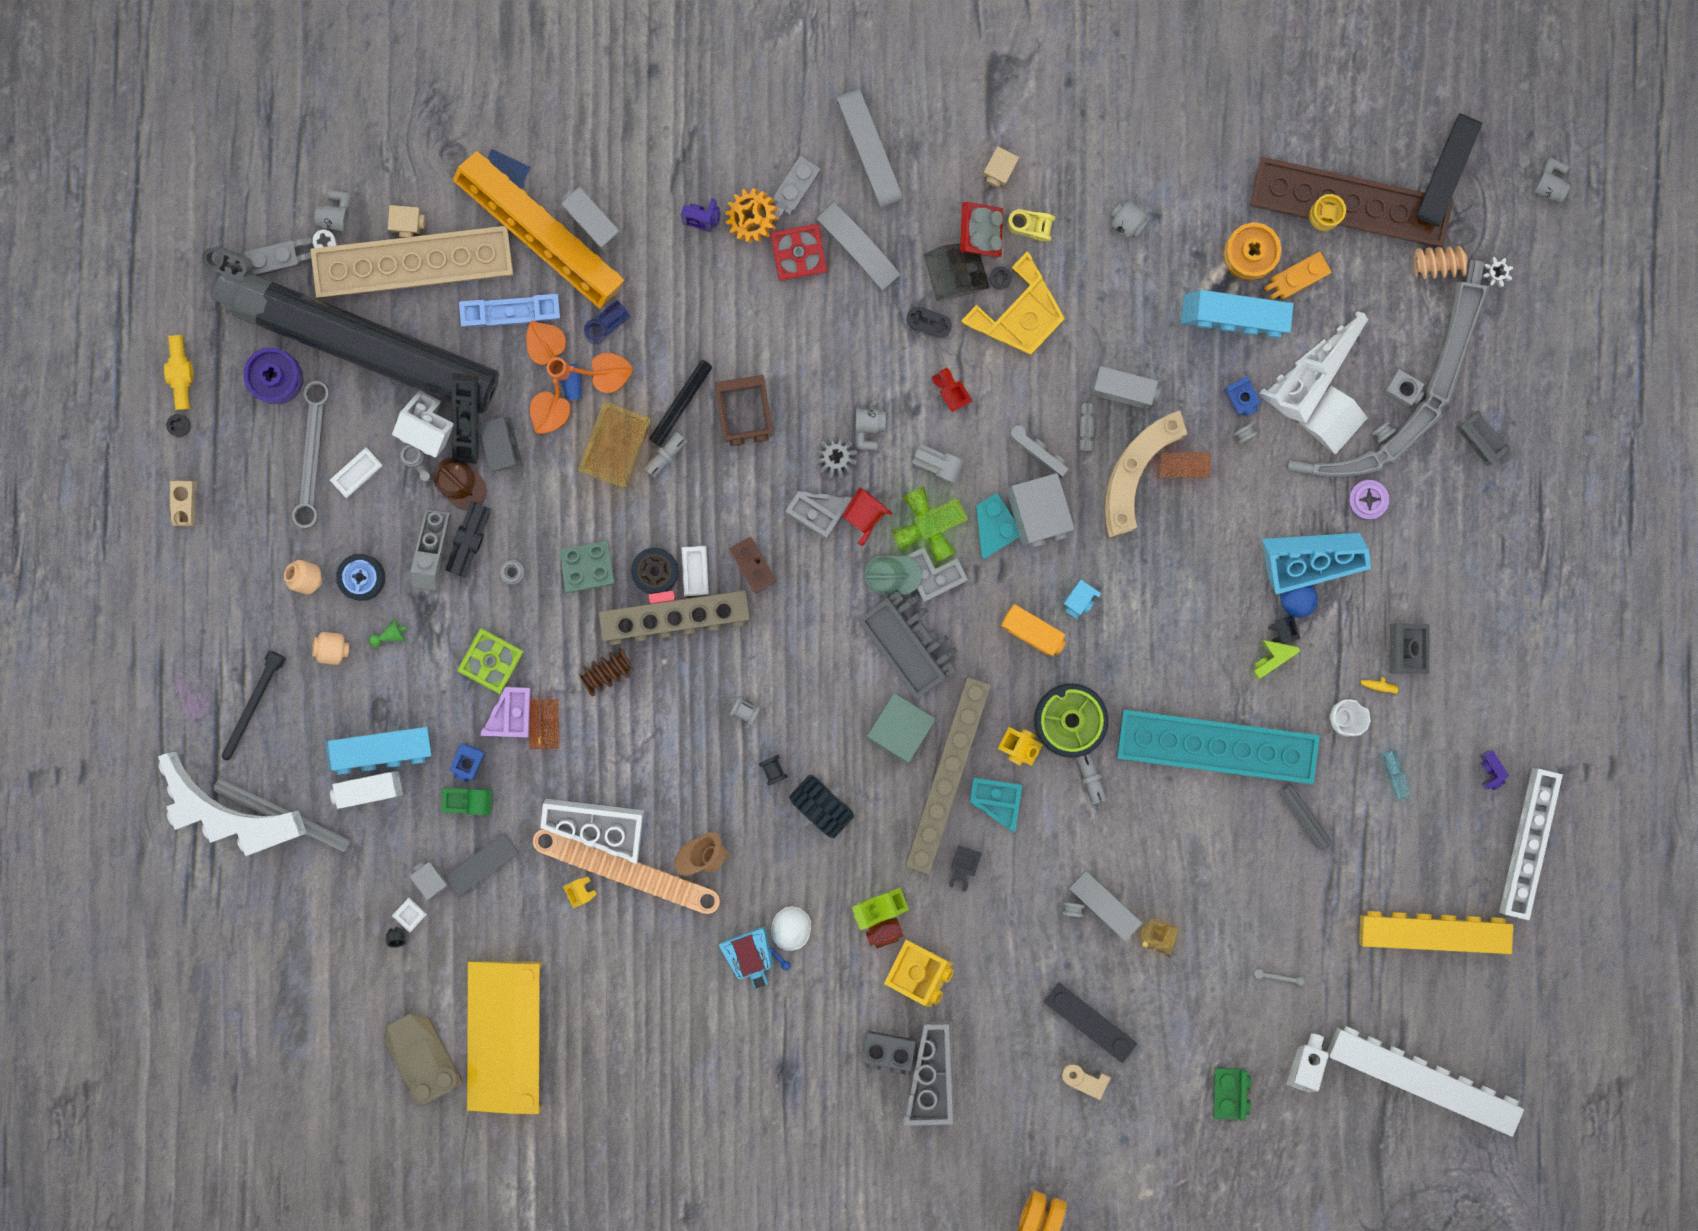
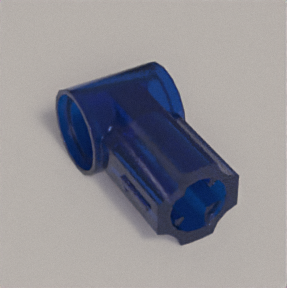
M617 300L594 319L587 321L584 326L586 340L591 344L602 343L609 334L630 319L631 316ZM593 326H598L602 329V333L598 337H592L588 333L589 329Z

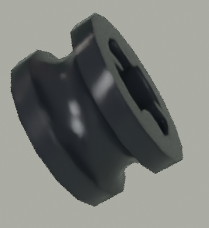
M1001 266L994 268L989 276L991 286L997 290L1007 288L1011 283V272ZM998 272H1003V276L1005 274L1007 276L1002 285L997 284L998 281L995 282L993 277L997 276Z
M174 414L167 420L166 428L170 434L183 437L189 433L191 423L185 416ZM182 419L184 422L181 424L184 425V429H178L175 432L173 430L176 428L173 426L174 421L179 422Z

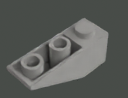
M425 509L410 571L412 587L430 590L437 589L450 513Z

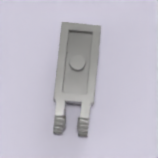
M313 239L292 240L246 251L245 256L253 264V271L251 273L258 276L300 266V263L312 261L311 252L297 256L296 249L312 245Z

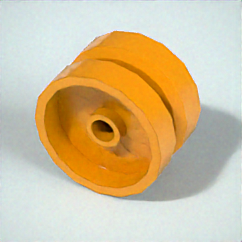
M1253 222L1242 225L1232 233L1224 246L1223 258L1225 266L1232 275L1240 280L1255 281L1262 279L1275 268L1280 260L1282 248L1279 237L1273 229L1265 224ZM1250 249L1255 251L1253 256L1248 253Z
M1032 1190L1023 1208L1017 1231H1060L1067 1202L1054 1197L1046 1207V1194Z

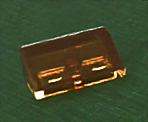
M558 699L531 700L530 749L559 748Z

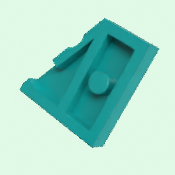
M973 777L969 802L1010 831L1015 832L1022 785Z

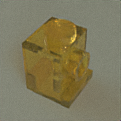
M1151 918L1149 925H1143L1139 938L1143 939V947L1170 957L1179 928ZM1154 936H1160L1162 941L1154 940Z

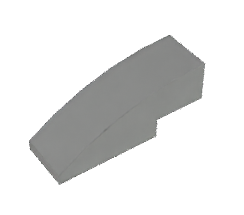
M1087 871L1069 888L1124 941H1127L1141 926L1142 922Z

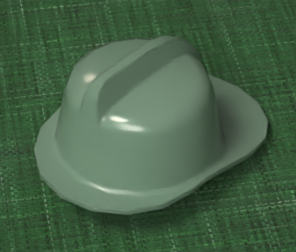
M882 555L874 557L869 561L865 568L864 576L869 589L877 594L893 595L899 591L901 595H905L918 588L921 583L922 572L918 563L910 557Z

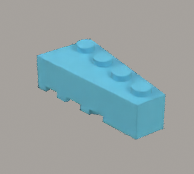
M1199 290L1183 296L1181 324L1194 325L1200 328H1220V330L1228 332L1241 330L1244 331V334L1258 335V332L1267 333L1266 337L1281 338V335L1291 332L1293 303Z
M1360 533L1262 539L1267 577L1275 594L1371 569L1369 549Z
M427 727L324 742L328 771L336 770L337 775L352 773L351 768L361 767V771L375 770L376 764L386 763V768L401 766V761L409 759L411 764L426 762L425 757L431 756Z

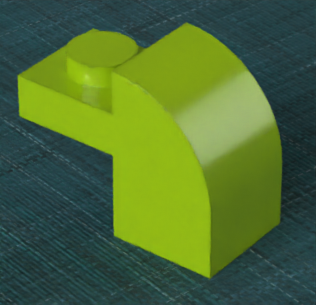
M901 887L863 900L852 907L854 918L860 930L896 917L909 910Z

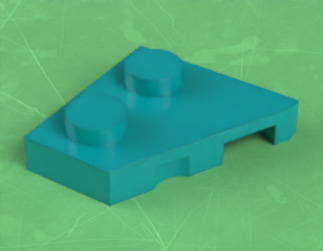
M998 493L976 506L981 557L984 560L1019 538L1020 535L1014 518Z

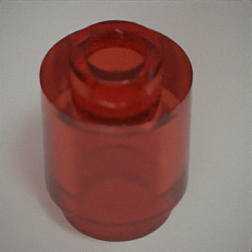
M897 918L881 921L869 927L870 931L865 932L870 946L875 945L877 949L899 941L898 938L904 936Z

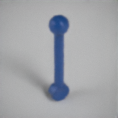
M770 946L771 954L779 961L781 968L789 970L791 967L790 962L784 961Z

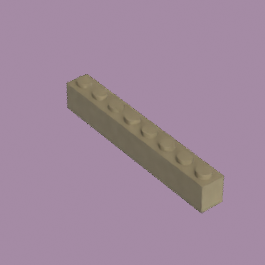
M968 677L965 680L905 864L906 867L930 874L991 687L990 684Z

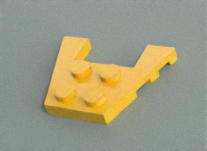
M1026 252L1011 268L1029 285L1024 293L996 322L976 305L962 319L961 323L1031 355L1065 318L1042 279L1043 277L1035 266L1031 255Z

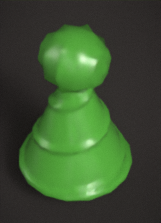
M393 619V622L390 623L380 636L376 634L370 636L369 644L372 647H378L382 641L404 642L405 636L403 631L407 630L405 625L400 627L399 622Z

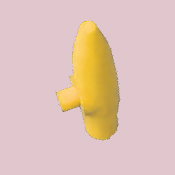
M1381 677V681H1360V684L1380 692L1397 694L1399 689L1397 685L1386 683V678Z

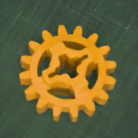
M752 188L751 193H749V191L743 189V196L735 194L734 198L736 201L734 203L728 202V205L732 208L731 211H725V214L730 216L726 224L733 226L730 229V233L737 234L738 239L743 240L745 238L746 242L752 243L754 237L756 241L761 242V235L770 237L768 230L776 229L772 223L779 220V217L774 215L778 207L771 206L774 199L771 197L766 198V192L761 191L759 193L757 189ZM751 212L755 215L753 219L749 217Z

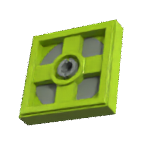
M480 628L457 671L501 695L525 651Z

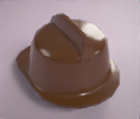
M452 457L442 460L434 469V485L442 495L459 509L468 510L471 501L481 505L485 500L486 484L481 476L467 463L452 461Z

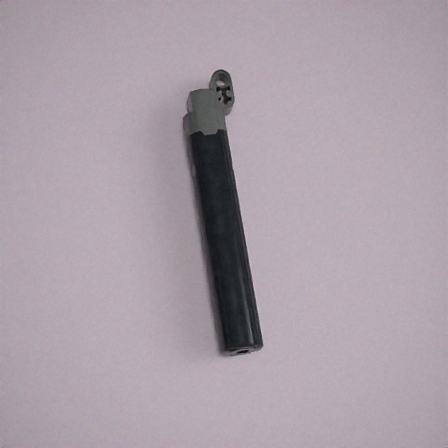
M212 247L203 252L202 262L204 266L220 273L214 286L212 299L233 307L234 317L287 338L296 339L302 344L449 402H452L451 377L453 373L478 376V413L482 414L488 409L498 385L499 372L497 370L323 301L311 299L300 292L251 273L253 271L252 261L244 255L224 247ZM214 252H217L221 258L218 265L212 261V254ZM229 263H240V267H242L243 270L238 272L237 267L233 265H227Z

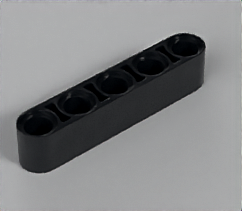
M1459 113L1415 218L1439 227L1483 122Z

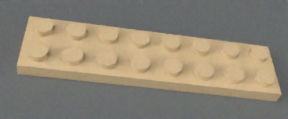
M505 226L310 249L317 299L514 276L509 234Z

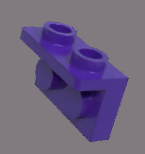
M711 198L708 211H704V207L697 204L683 205L681 211L683 225L711 232L713 226L717 227L721 212H719L720 207H717V200Z

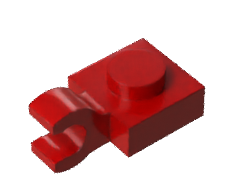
M948 368L932 376L933 383L943 388L940 394L952 413L972 402L961 381L955 382Z

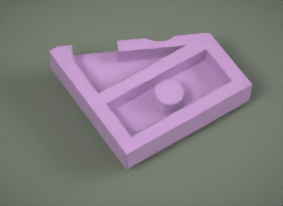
M505 687L497 705L490 714L489 720L481 731V736L529 737L531 688Z

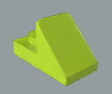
M1262 640L1261 643L1271 658L1268 659L1265 656L1254 663L1256 668L1251 672L1256 679H1261L1299 653L1300 650L1295 646Z

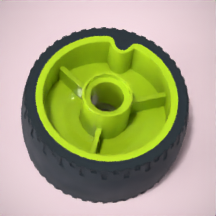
M1069 683L1052 688L1040 699L1034 714V727L1039 740L1049 751L1062 757L1075 758L1089 754L1101 744L1108 730V711L1103 700L1092 689L1080 684ZM1071 713L1078 717V724L1073 728L1068 727L1065 723L1066 716Z

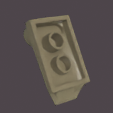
M410 1013L386 1026L385 1043L410 1089L412 1099L419 1107L464 1083L429 1017H420Z

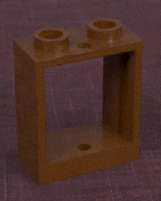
M764 375L715 382L724 442H730V446L745 444L744 440L754 438V442L769 440V436L773 435ZM760 388L766 429L730 434L724 393Z
M751 536L729 548L755 594L777 582Z

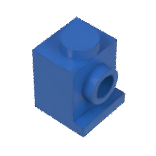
M1248 376L1224 389L1237 416L1243 413L1246 417L1258 411L1257 405L1261 401ZM1242 393H1246L1249 396L1247 402L1241 400L1240 396Z
M461 743L449 771L455 773L454 778L467 783L468 779L475 780L486 752ZM466 759L472 761V766L469 769L464 767Z

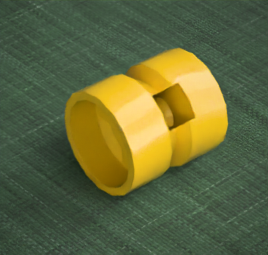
M1326 194L1320 197L1309 212V220L1312 226L1320 231L1334 229L1345 217L1346 206L1344 201L1334 194Z

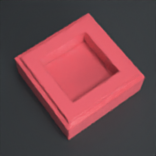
M675 591L649 594L650 603L675 601Z

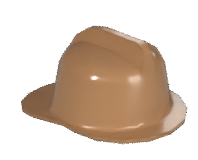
M709 832L683 845L675 857L674 866L676 871L684 876L693 875L700 871L711 873L717 871L722 866L725 859L730 857V853L721 843L718 833Z

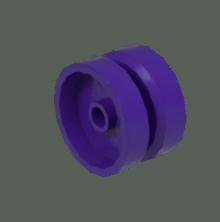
M263 348L254 352L247 360L243 370L244 382L248 391L261 401L272 405L285 404L293 400L299 394L303 385V371L299 362L287 352L277 348ZM277 373V377L271 379V375Z

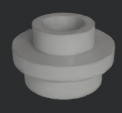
M508 560L500 568L501 579L511 585L519 583L525 574L523 565L516 560ZM515 568L517 570L516 576L510 577L508 570Z

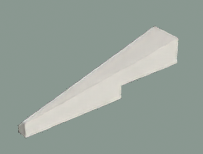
M1357 312L1355 314L1356 318L1345 327L1341 325L1337 328L1336 335L1328 341L1324 339L1295 363L1296 367L1285 376L1282 374L1276 378L1277 383L1268 390L1262 389L1259 393L1260 396L1286 417L1307 423L1368 321L1365 313Z

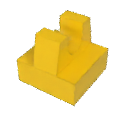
M589 877L579 878L562 886L573 909L591 901L597 895L595 890L587 892L584 887L586 883L590 882Z

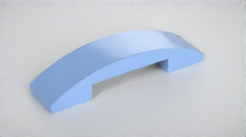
M558 294L491 301L473 300L459 302L461 327L501 326L530 323V321L542 322L560 319Z

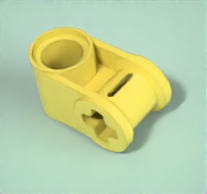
M1017 209L1008 217L1007 228L1015 235L1050 242L1052 239L1050 236L1051 226L1056 217L1047 213ZM1013 217H1022L1025 221V226L1022 228L1015 227L1012 222Z

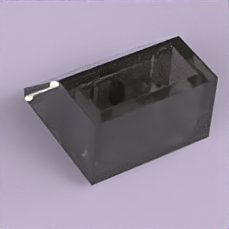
M960 243L944 245L923 254L936 301L955 299L989 289L981 256L960 252Z

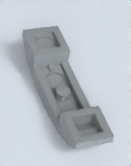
M835 203L816 218L821 226L862 267L881 291L885 290L900 276V273L879 248Z

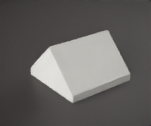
M1330 386L1323 394L1307 423L1300 421L1298 423L1336 455L1368 417L1354 399Z

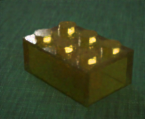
M604 401L578 471L626 490L652 424L651 418Z

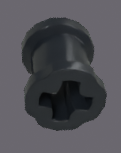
M779 755L758 763L760 767H763L768 778V786L788 778L778 761Z

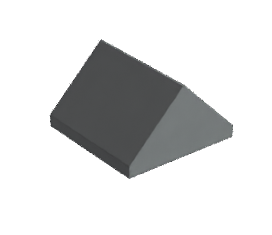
M1390 624V673L1429 674V624Z

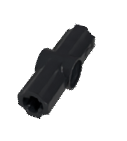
M471 501L464 522L459 526L453 541L454 548L445 571L466 578L473 557L478 553L483 541V531L491 514V508Z

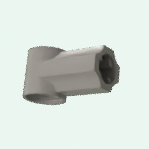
M922 444L919 445L912 464L934 473L936 477L952 484L956 483L965 461L951 454L940 453Z

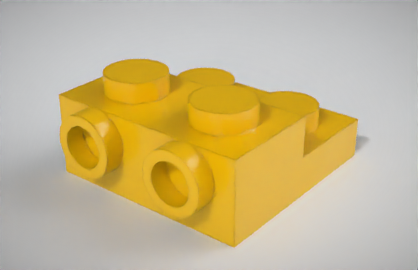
M905 940L884 984L916 1002L932 1008L933 1004L937 1005L942 998L943 992L940 990L944 982L948 983L953 976L954 970L951 968L953 963L909 940Z

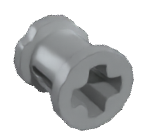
M739 696L729 715L732 717L735 715L752 726L761 707H755L745 702L743 697Z

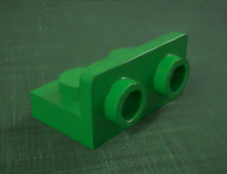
M1214 1068L1213 1118L1246 1121V1115H1250L1251 1104L1250 1100H1246L1247 1090H1251V1075H1247V1071L1244 1068Z

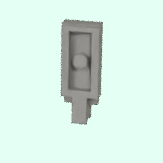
M799 156L773 196L774 202L772 204L778 207L774 215L779 217V220L785 212L790 215L792 211H795L821 171L820 168Z

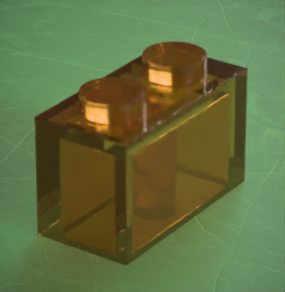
M1163 452L1158 454V479H1208L1210 477V452Z

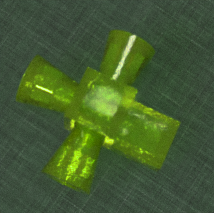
M924 486L903 496L902 498L917 517L913 518L914 524L891 530L901 552L922 538L923 542L929 540L935 563L956 554L957 552L942 533L968 520L958 498L930 510Z

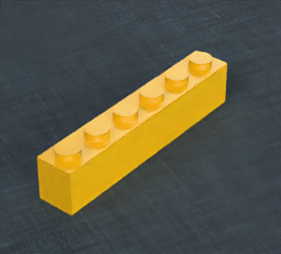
M1367 911V915H1360L1359 945L1512 954L1513 924L1506 922V918L1491 917L1490 922L1481 921L1479 916H1466V920H1456V915H1441V919H1432V914L1417 913V917L1413 918L1407 917V913L1392 912V916H1382L1381 911Z

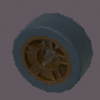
M654 547L645 549L636 556L632 563L631 574L634 583L639 589L645 593L655 594L670 590L677 581L679 570L676 560L670 553L664 549ZM658 567L660 570L659 574L653 576L650 571L651 568Z

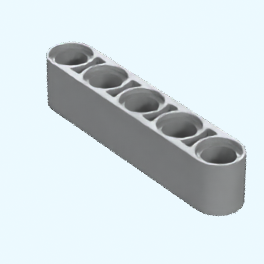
M858 88L836 97L839 109L879 208L903 200L902 193L860 89Z

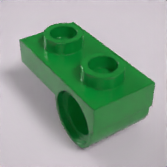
M442 788L441 813L491 815L493 790Z

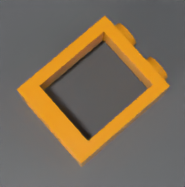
M1015 604L1010 607L999 626L1049 657L1054 654H1060L1066 644V641L1063 640L1066 634Z

